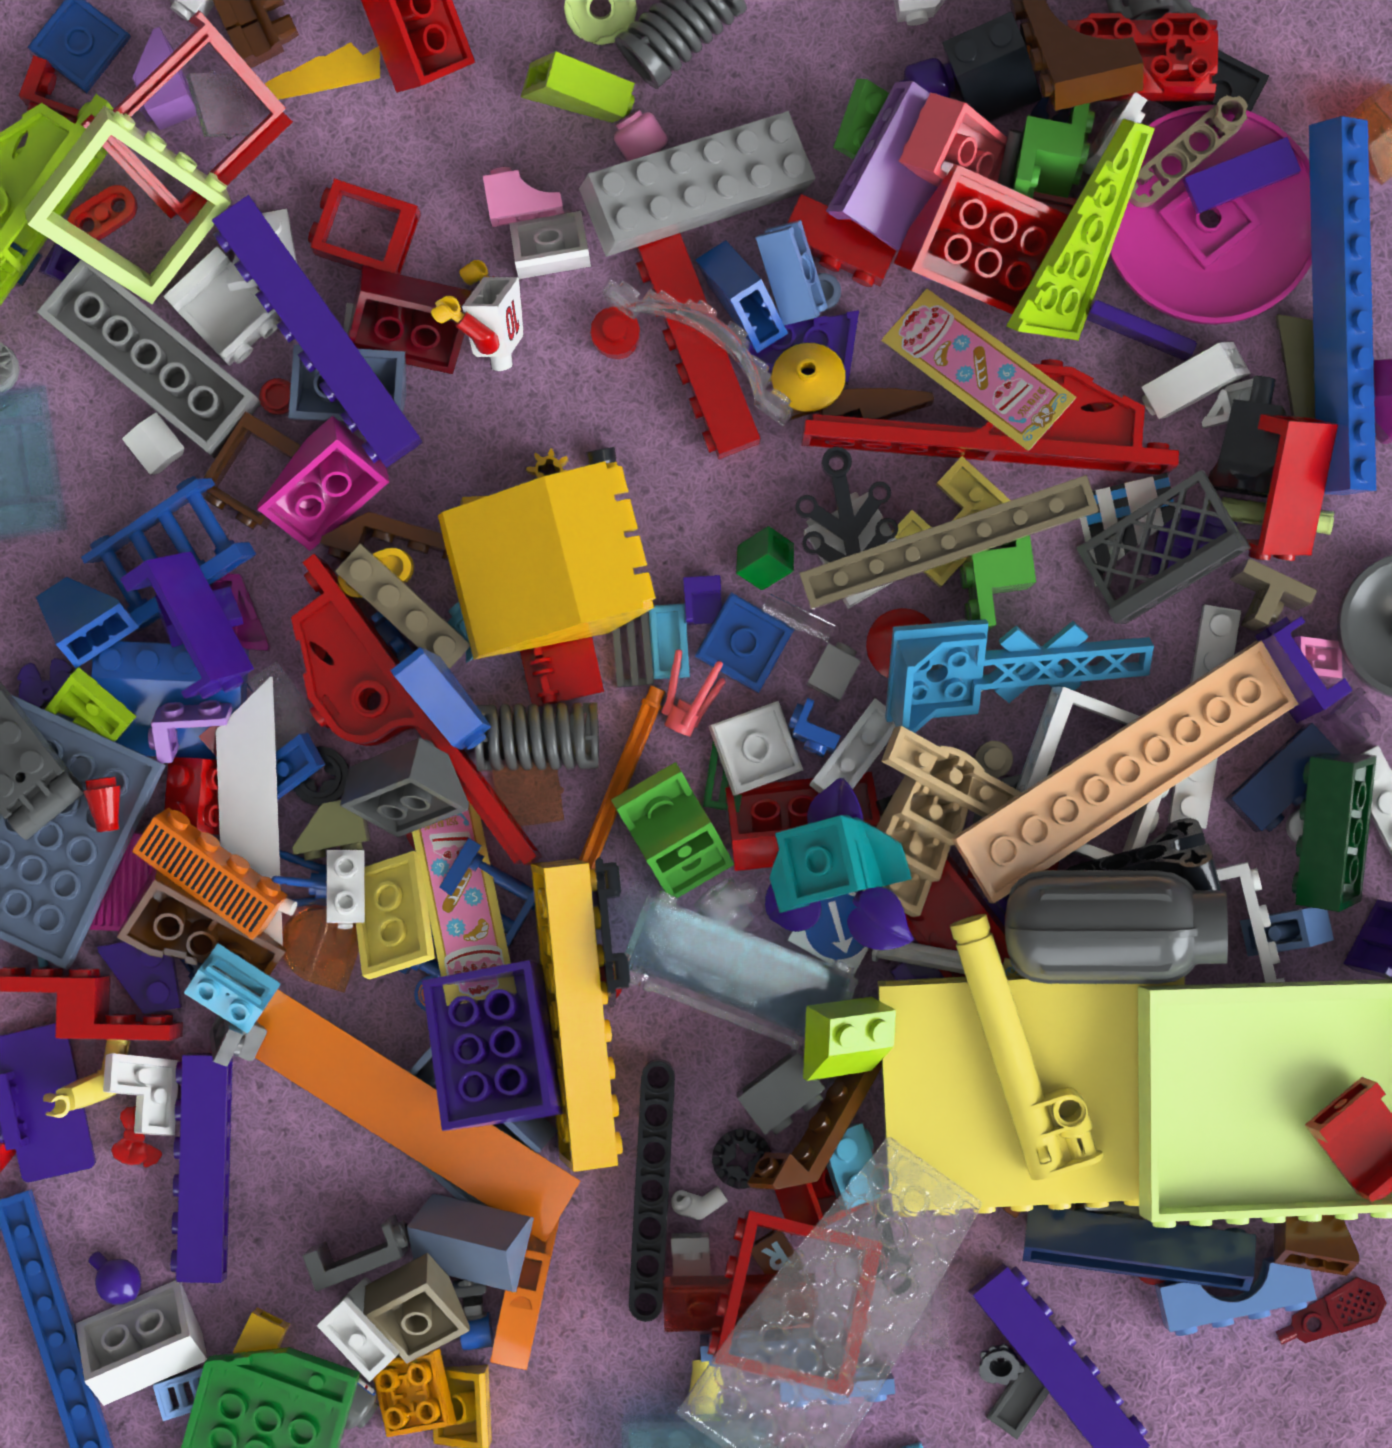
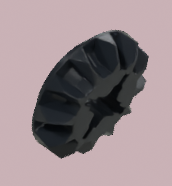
M317 746L316 748L326 764L324 771L331 776H335V779L323 781L320 792H317L316 780L310 779V777L293 789L300 799L317 806L322 803L336 801L343 795L349 772L348 764L337 751L323 746Z
M735 1129L729 1131L718 1140L712 1154L714 1171L723 1183L733 1188H751L747 1183L755 1171V1166L765 1152L771 1153L765 1139L752 1130ZM735 1144H738L745 1154L758 1153V1155L753 1156V1159L748 1161L747 1169L749 1174H745L740 1165H726L736 1158Z

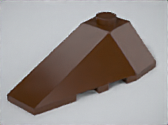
M155 868L142 886L117 934L118 939L150 956L162 958L163 955L185 959V963L197 965L198 962L204 963L217 943H219L269 976L286 952L285 947L264 932L255 939H250Z

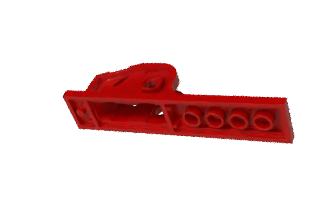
M1054 359L1041 360V364L1032 365L1077 398L1029 451L988 420L982 428L813 414L812 420H805L802 434V446L842 447L846 450L955 459L963 456L968 460L1149 475L1169 474L1179 463V450H1170L1167 443L1150 442L1147 443V448L1142 447L1145 406L1125 395L1122 398L1095 384L1093 382L1094 378L1074 367L1063 366V361ZM1089 405L1093 412L1084 411L1083 406Z
M316 554L303 561L302 563L308 570L304 574L305 579L315 592H319L321 595L294 614L291 620L296 641L300 640L306 669L303 678L307 697L314 705L309 711L321 727L326 726L327 729L330 728L337 736L344 740L363 746H379L391 741L402 732L416 729L423 739L431 741L436 748L449 755L467 800L514 864L523 863L524 865H531V863H535L542 858L541 853L480 771H477V766L466 751L453 747L392 674L390 670L400 663L353 597L344 593L339 585L338 577L328 563ZM327 653L333 659L331 665L324 662ZM379 692L381 702L377 708L371 710L369 699L374 693Z

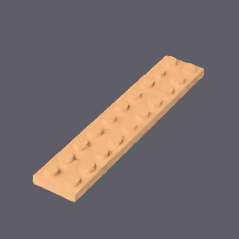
M1255 641L951 839L989 903H996L1010 893L1011 888L1020 878L1032 872L1045 871L1297 706L1298 702L1262 641Z

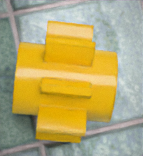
M550 448L548 456L541 457L535 453L536 466L526 468L527 473L536 475V479L544 476L540 471L547 470L548 464H553L557 472L567 471L563 470V466L569 460L567 456L558 460L555 458L554 450Z

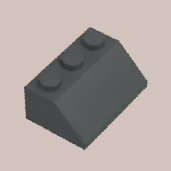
M417 738L350 766L340 806L388 833L400 837L468 811L469 802L449 755L436 748L431 741Z

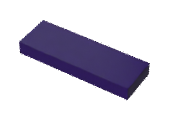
M1285 137L1187 176L1183 179V183L1196 214H1199L1297 175L1301 172V168L1288 137Z
M1099 300L1094 301L1086 318L1090 322L1183 361H1187L1193 355L1197 345L1196 341Z

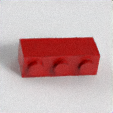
M801 194L787 223L801 220L812 256L819 258V264L828 270L839 272L840 269H843L853 274L852 279L863 286L871 288L875 284L881 287L897 251L851 219H836L826 212L827 205Z

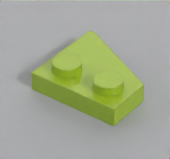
M79 667L70 675L44 709L55 715L59 712L73 718L74 724L114 742L136 718L122 702L115 699L94 678L87 675Z

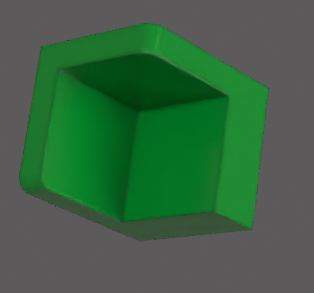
M770 526L762 529L737 547L736 574L760 590L768 588L794 571V543Z

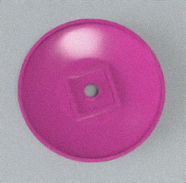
M1215 105L1183 108L1166 114L1149 124V126L1155 129L1141 168ZM1246 110L1247 119L1237 133L1185 177L1285 137H1288L1301 168L1299 174L1209 209L1214 211L1219 218V223L1214 228L1205 227L1201 223L1200 213L1196 214L1183 179L1148 207H1136L1130 202L1127 204L1109 254L1117 272L1137 296L1153 308L1173 318L1191 323L1210 325L1229 324L1252 318L1282 301L1304 278L1312 264L1309 160L1299 145L1286 132L1271 121ZM1221 111L1222 116L1227 121L1232 122L1235 115L1232 112L1224 114ZM1216 125L1212 127L1215 133H1217L1219 128H1217ZM1194 133L1190 136L1189 143L1194 150L1204 151L1208 149L1209 140L1207 136L1202 133ZM1168 156L1162 159L1161 166L1165 173L1176 175L1181 171V163L1176 157ZM1154 174L1152 179L1144 185L1136 182L1138 188L1135 192L1138 196L1145 193L1150 197L1149 190L1159 180Z

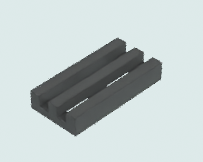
M648 612L627 623L631 679H624L620 627L612 631L617 688L654 685ZM634 620H641L646 678H639Z

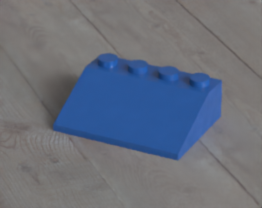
M118 641L92 659L91 677L136 716L115 742L145 756L157 757L156 750H151L149 747L148 732L149 728H152L151 722L158 707L172 702H179L184 706L199 705L204 701L216 700L220 703H231L232 715L247 700L248 674L242 677L244 683L229 692L224 693L222 689L205 699H202L200 694L184 699L181 692L202 678L184 644L172 648L171 644ZM243 647L249 658V650ZM210 726L176 728L179 748L175 757L217 759L198 737Z

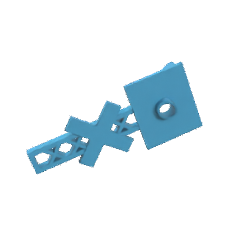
M987 619L893 627L885 719L887 722H894L896 727L903 726L916 733L932 718L978 714L981 690L994 689L998 695L1010 703L1029 686L1048 684L1051 687H1066L1075 691L1082 685L1081 681L1149 676L1154 645L1150 637L1082 643L1089 636L1074 621L1070 622L1043 646H1040L1018 626H1015L999 639L1000 644L1006 649L986 651ZM1140 653L1139 662H1123L1130 654ZM1096 656L1105 657L1097 665H1087ZM1062 659L1069 660L1064 666L1059 661ZM933 665H943L940 669L930 670ZM984 666H997L990 674L983 675Z

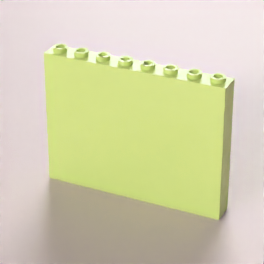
M1392 980L1138 986L1139 1215L1152 1222V1226L1159 1228L1175 1227L1176 1221H1189V1224L1193 1226L1212 1225V1220L1226 1219L1228 1224L1243 1225L1249 1223V1218H1262V1221L1267 1223H1283L1287 1216H1298V1219L1301 1221H1321L1322 1215H1334V1218L1341 1220L1358 1219V1213H1370V1216L1374 1218H1392V1191L1386 1197L1374 1202L1357 1195L1305 1126L1308 1121L1361 1077L1375 1081L1386 1093L1381 1100L1392 1113Z

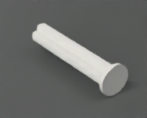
M912 942L891 950H872V961L874 962L882 958L965 974L958 951Z

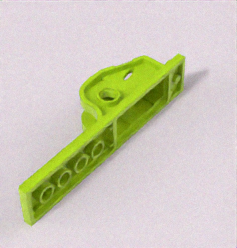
M97 94L91 102H86L81 107L75 124L45 104L40 103L21 115L23 119L0 132V306L48 239V237L28 225L25 209L86 130L81 123L91 114L96 117L103 106L113 110L110 103ZM28 132L25 146L17 149L21 139ZM103 147L95 154L54 208L53 212L63 218L108 154ZM12 242H16L17 245L19 244L20 247L22 246L23 249L28 250L24 257L20 252L10 247Z

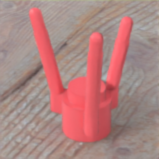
M677 649L672 665L667 698L661 713L668 716L664 723L666 727L691 737L694 728L698 727L702 716L719 694L726 681L724 678H720L709 692L723 666L721 661H717L693 703L691 704L679 699L678 704L675 705L674 700L682 659V650Z

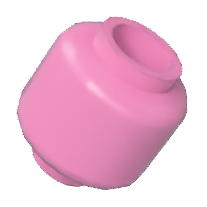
M638 109L615 125L618 130L614 134V141L627 161L659 152L667 144V135L655 116L650 112L642 114L640 109Z

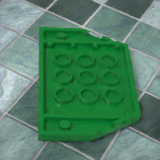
M291 1347L209 1356L203 1366L181 1448H339L360 1372Z

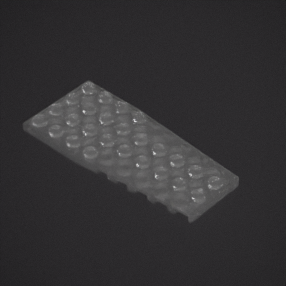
M892 1137L886 1138L848 1187L835 1200L831 1208L814 1226L805 1240L788 1258L779 1272L741 1316L675 1414L722 1448H844L875 1401L979 1212L982 1202Z

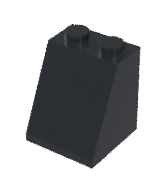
M1012 11L942 42L946 61L950 66L963 102L973 108L989 123L1042 99L1026 44Z

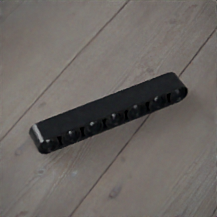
M654 1059L646 1064L642 1071L640 1088L629 1311L634 1318L643 1322L652 1321L657 1318L661 1313L663 1305L675 1071L672 1065L663 1059ZM656 1066L665 1068L669 1073L668 1082L660 1087L652 1085L647 1076L649 1070ZM659 1104L665 1108L667 1118L662 1123L654 1124L648 1121L645 1112L650 1105ZM650 1142L660 1143L665 1149L663 1158L659 1161L647 1159L643 1151L646 1144ZM651 1179L657 1180L663 1187L662 1194L653 1199L647 1198L641 1189L643 1183ZM652 1217L658 1220L661 1226L660 1231L654 1236L643 1234L639 1227L643 1219ZM650 1255L656 1258L659 1267L653 1273H643L638 1268L637 1261L642 1256ZM642 1293H648L654 1296L657 1304L654 1309L643 1311L637 1307L635 1299Z

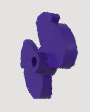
M54 658L51 660L50 680L42 681L36 665L28 663L21 668L17 676V680L22 681L19 684V698L42 708L46 702H51L70 677L73 667L65 660Z

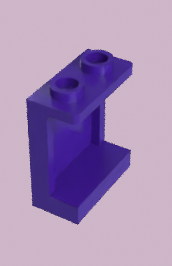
M1286 616L1255 635L1257 641L1264 643L1297 700L1298 705L1289 710V713L1295 722L1298 723L1327 709L1353 690L1345 678L1325 687L1291 636V632L1304 624L1305 620L1300 616L1290 622Z

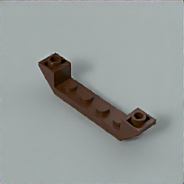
M369 511L323 535L320 541L322 546L329 549L327 555L346 560L360 543L364 545L367 532L370 530L373 531L371 537L379 541L392 544L394 538L408 542L406 548L428 554L429 549L443 552L442 559L449 561L442 533Z
M882 1061L872 1071L837 1076L833 1085L828 1088L825 1099L817 1113L809 1121L805 1134L792 1153L765 1152L763 1157L757 1162L755 1171L747 1184L751 1188L782 1189L817 1182L881 1070Z

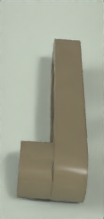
M1226 95L1222 97L1212 109L1140 169L1136 182H1139L1141 185L1146 184L1152 179L1154 174L1159 180L1149 190L1150 197L1145 193L1138 196L1135 192L1138 184L1135 182L1129 202L1140 208L1152 205L1235 135L1247 119L1246 109L1248 105L1246 101L1240 96L1230 97ZM1221 111L1224 114L1232 112L1235 115L1232 122L1227 121L1222 116ZM1214 125H1216V127L1219 128L1217 133H1215L1214 129L1212 128ZM1194 133H1202L1207 136L1209 140L1208 149L1204 151L1194 150L1189 143L1190 136ZM1168 156L1176 157L1181 163V171L1176 175L1165 173L1161 166L1163 158Z

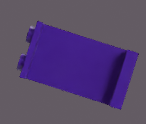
M191 551L146 560L120 578L127 592L153 586L202 678L181 692L184 699L199 694L202 699H205L222 689L224 693L234 690L244 683L242 677L254 670L252 663Z

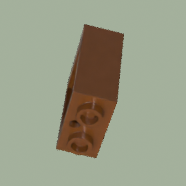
M245 411L203 478H212L215 483L213 487L205 491L207 494L204 499L220 510H223L226 505L238 512L235 519L253 530L257 524L267 529L271 523L269 518L262 513H257L220 490L218 486L251 434L292 459L301 445Z

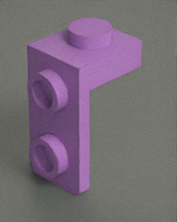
M208 700L199 705L183 706L182 703L172 702L158 707L151 722L152 728H149L148 732L149 747L151 750H156L157 762H173L179 748L176 728L227 725L232 713L231 703Z

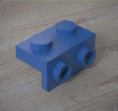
M807 698L805 705L797 703L788 727L794 729L792 738L805 743L803 749L823 758L826 752L832 755L840 735L807 722L814 705V700Z

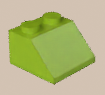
M873 997L806 1006L803 1079L810 1081L872 1071L894 1047L896 1010Z

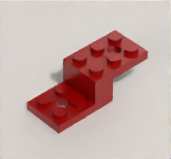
M26 967L0 968V992L57 993L55 1038L170 1041L183 1037V1022H173V1015L152 1014L150 1016H143V1021H136V1014L109 1015L110 976H100V969H69V975H63V968L31 969V974H25Z

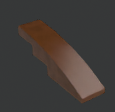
M855 388L843 390L834 403L818 411H798L788 407L783 402L780 403L779 410L784 423L819 412L820 415L844 417L858 414L859 418L888 420L931 406L935 399L932 392L899 388Z

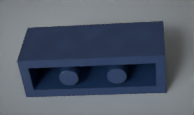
M1313 723L1305 724L1238 786L1225 801L1254 832H1260L1264 829L1270 832L1284 820L1285 816L1282 812L1291 803L1296 807L1306 798L1307 784L1304 783L1303 773L1306 763L1310 761V757L1321 753H1341Z

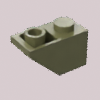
M341 800L322 803L293 845V855L303 854L304 860L307 861L327 857L326 850L340 847V850H363L362 843L371 841L368 822L340 806Z

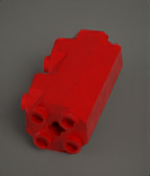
M1090 13L1082 20H1067L1068 27L1088 36L1103 39L1134 38L1144 62L1143 91L1136 93L1147 99V101L1214 100L1216 83H1212V76H1215L1218 70L1217 20L1203 19L1197 13H1166L1157 20H1130L1121 13ZM1133 93L1100 101H1123Z

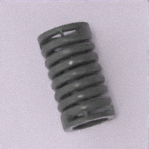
M660 0L659 3L651 5L649 12H643L639 17V21L632 22L628 27V32L625 31L615 37V43L623 57L640 77L650 86L658 89L671 78V70L674 72L679 71L682 66L681 61L689 62L692 59L691 52L699 53L703 47L702 43L709 44L712 42V34L719 35L722 33V23L731 25L734 22V16L737 17L739 14L746 12L747 6L744 0ZM632 52H633V53L635 54V56L642 62V64L644 65L643 67H642L641 64L637 61V59L634 57V55L632 54Z
M598 702L583 703V706L580 703L572 704L570 722L568 707L565 703L557 704L555 719L553 706L550 703H545L542 706L541 723L539 706L537 704H530L527 713V726L525 707L522 704H516L513 710V730L511 708L509 705L502 704L500 706L499 722L496 706L493 704L476 705L492 726L484 733L486 738L475 747L477 771H500L504 768L505 764L511 771L517 770L520 765L524 770H531L534 767V763L538 770L546 769L548 764L553 770L560 769L562 764H564L566 769H573L576 767V764L580 769H599ZM584 713H586V723H584Z

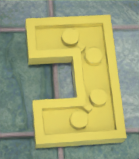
M963 456L936 483L946 495L962 508L953 520L1011 501ZM911 510L897 525L898 532L895 538L900 539L932 527ZM967 557L935 567L923 573L941 587L965 562Z

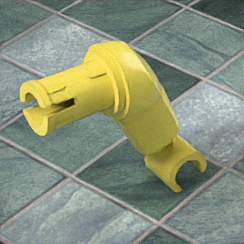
M106 1039L101 1070H97V1073L80 1078L56 1090V1094H45L43 1101L55 1102L54 1109L46 1112V1115L61 1118L71 1110L83 1108L116 1095L117 1093L103 1092L105 1056L111 1053L127 1055L131 1041Z

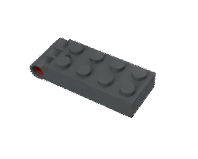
M0 681V813L8 820L19 836L28 840L82 796L85 789ZM26 775L25 780L22 782L23 776Z

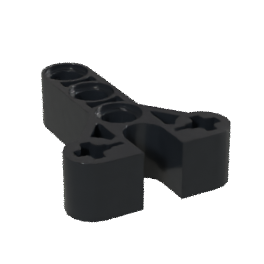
M1192 818L1179 819L1170 823L1164 833L1144 847L1080 863L1066 869L1159 870L1181 876L1188 880L1195 890H1221L1212 851L1209 844H1206L1199 822Z

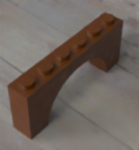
M1010 0V7L1015 21L1020 20L1021 22L1020 33L1026 46L1030 45L1031 48L1029 53L1032 68L1034 71H1040L1041 73L1039 79L1042 94L1044 97H1050L1055 111L1143 91L1144 62L1133 37L1103 39L1088 36L1062 23L1049 8L1047 0Z

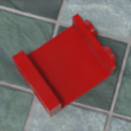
M1361 1077L1308 1121L1305 1126L1356 1194L1374 1202L1386 1197L1392 1191V1113L1381 1100L1386 1093L1375 1081Z

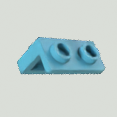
M863 1123L849 1125L827 1164L840 1210H847L886 1195L883 1188L885 1177L880 1166L875 1163L871 1151L874 1147L873 1140L869 1131L864 1128Z

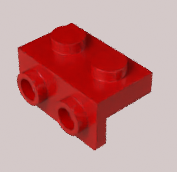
M174 757L173 762L168 763L164 810L170 808L171 810L179 811L187 816L190 824L198 830L215 835L220 834L217 760Z

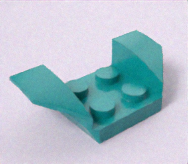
M840 815L775 833L779 851L769 879L779 913L809 906L810 903L912 879L902 844L857 817L852 818L849 815Z

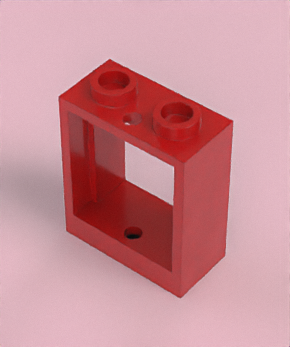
M334 178L331 188L326 187L321 197L320 208L323 209L320 221L319 223L314 221L309 232L308 243H311L310 248L314 255L358 270H362V266L401 274L421 216L418 206ZM342 196L399 214L383 262L326 243Z

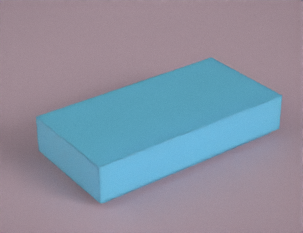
M685 603L654 605V608L649 610L653 679H670L677 649L682 650L679 678H690Z

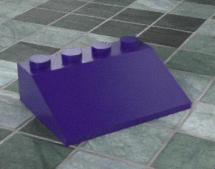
M526 960L422 980L442 1131L526 1121L564 1114L543 967L541 964ZM514 977L516 994L503 989H495L484 1000L477 1001L468 996H459L449 1006L446 1004L443 985Z

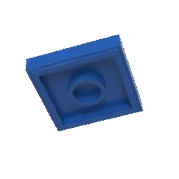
M64 0L27 48L36 56L48 60L57 72L87 94L130 40L131 35L86 0Z
M731 592L694 657L711 667H714L717 661H721L723 663L720 670L721 673L759 693L795 629Z

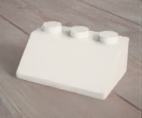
M176 1280L137 1296L133 1301L114 1306L76 1323L84 1381L103 1405L194 1367L208 1359L203 1333L182 1283L176 1282Z

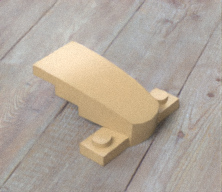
M898 726L892 731L881 762L905 774V777L891 798L876 828L902 844L912 878L911 880L883 887L888 888L898 897L906 914L916 917L921 915L931 883L939 881L950 846L955 845L951 838L962 832L968 809L984 818L1022 792L984 772L985 769L977 760L966 752L954 747L937 746L905 727Z

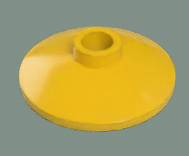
M802 343L788 348L778 357L772 370V385L777 397L788 407L804 412L818 411L834 403L841 395L846 379L845 368L839 356L830 348L817 343ZM806 368L815 370L811 375H805L801 371Z

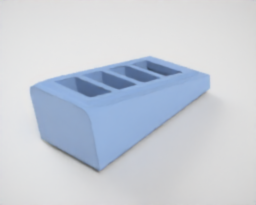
M203 1367L168 1377L153 1385L163 1421L191 1413L194 1401L188 1402L183 1383L189 1381L195 1399L199 1385L198 1378L201 1377ZM174 1387L179 1406L173 1407L168 1388Z

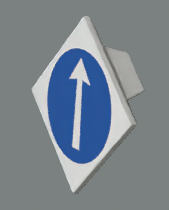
M855 892L821 900V915L818 922L808 930L793 931L788 941L852 977L869 949L854 939L847 925L849 914L857 908L852 901L856 895Z

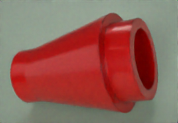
M116 776L86 780L87 790H83V793L94 819L96 831L118 830L121 785H117Z

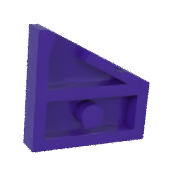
M126 942L97 947L98 953L143 1014L182 1007L174 957L163 955L162 958L150 956Z

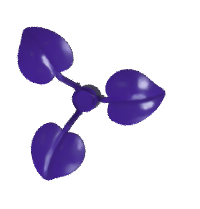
M844 778L836 779L814 798L808 809V824L840 815H849L852 818L857 817L864 821L858 799ZM770 883L765 896V909L769 919L787 930L800 932L810 929L818 922L821 915V902L810 903L809 906L779 913L777 901ZM875 887L856 893L852 901L857 908L849 914L847 925L850 933L858 943L870 949L891 950L905 946L914 940L907 924L903 906L891 890L885 887Z

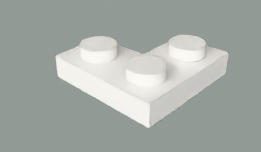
M116 1053L106 1054L103 1092L137 1095L134 1133L160 1136L175 1135V1102L178 1093L176 1065L180 1060Z

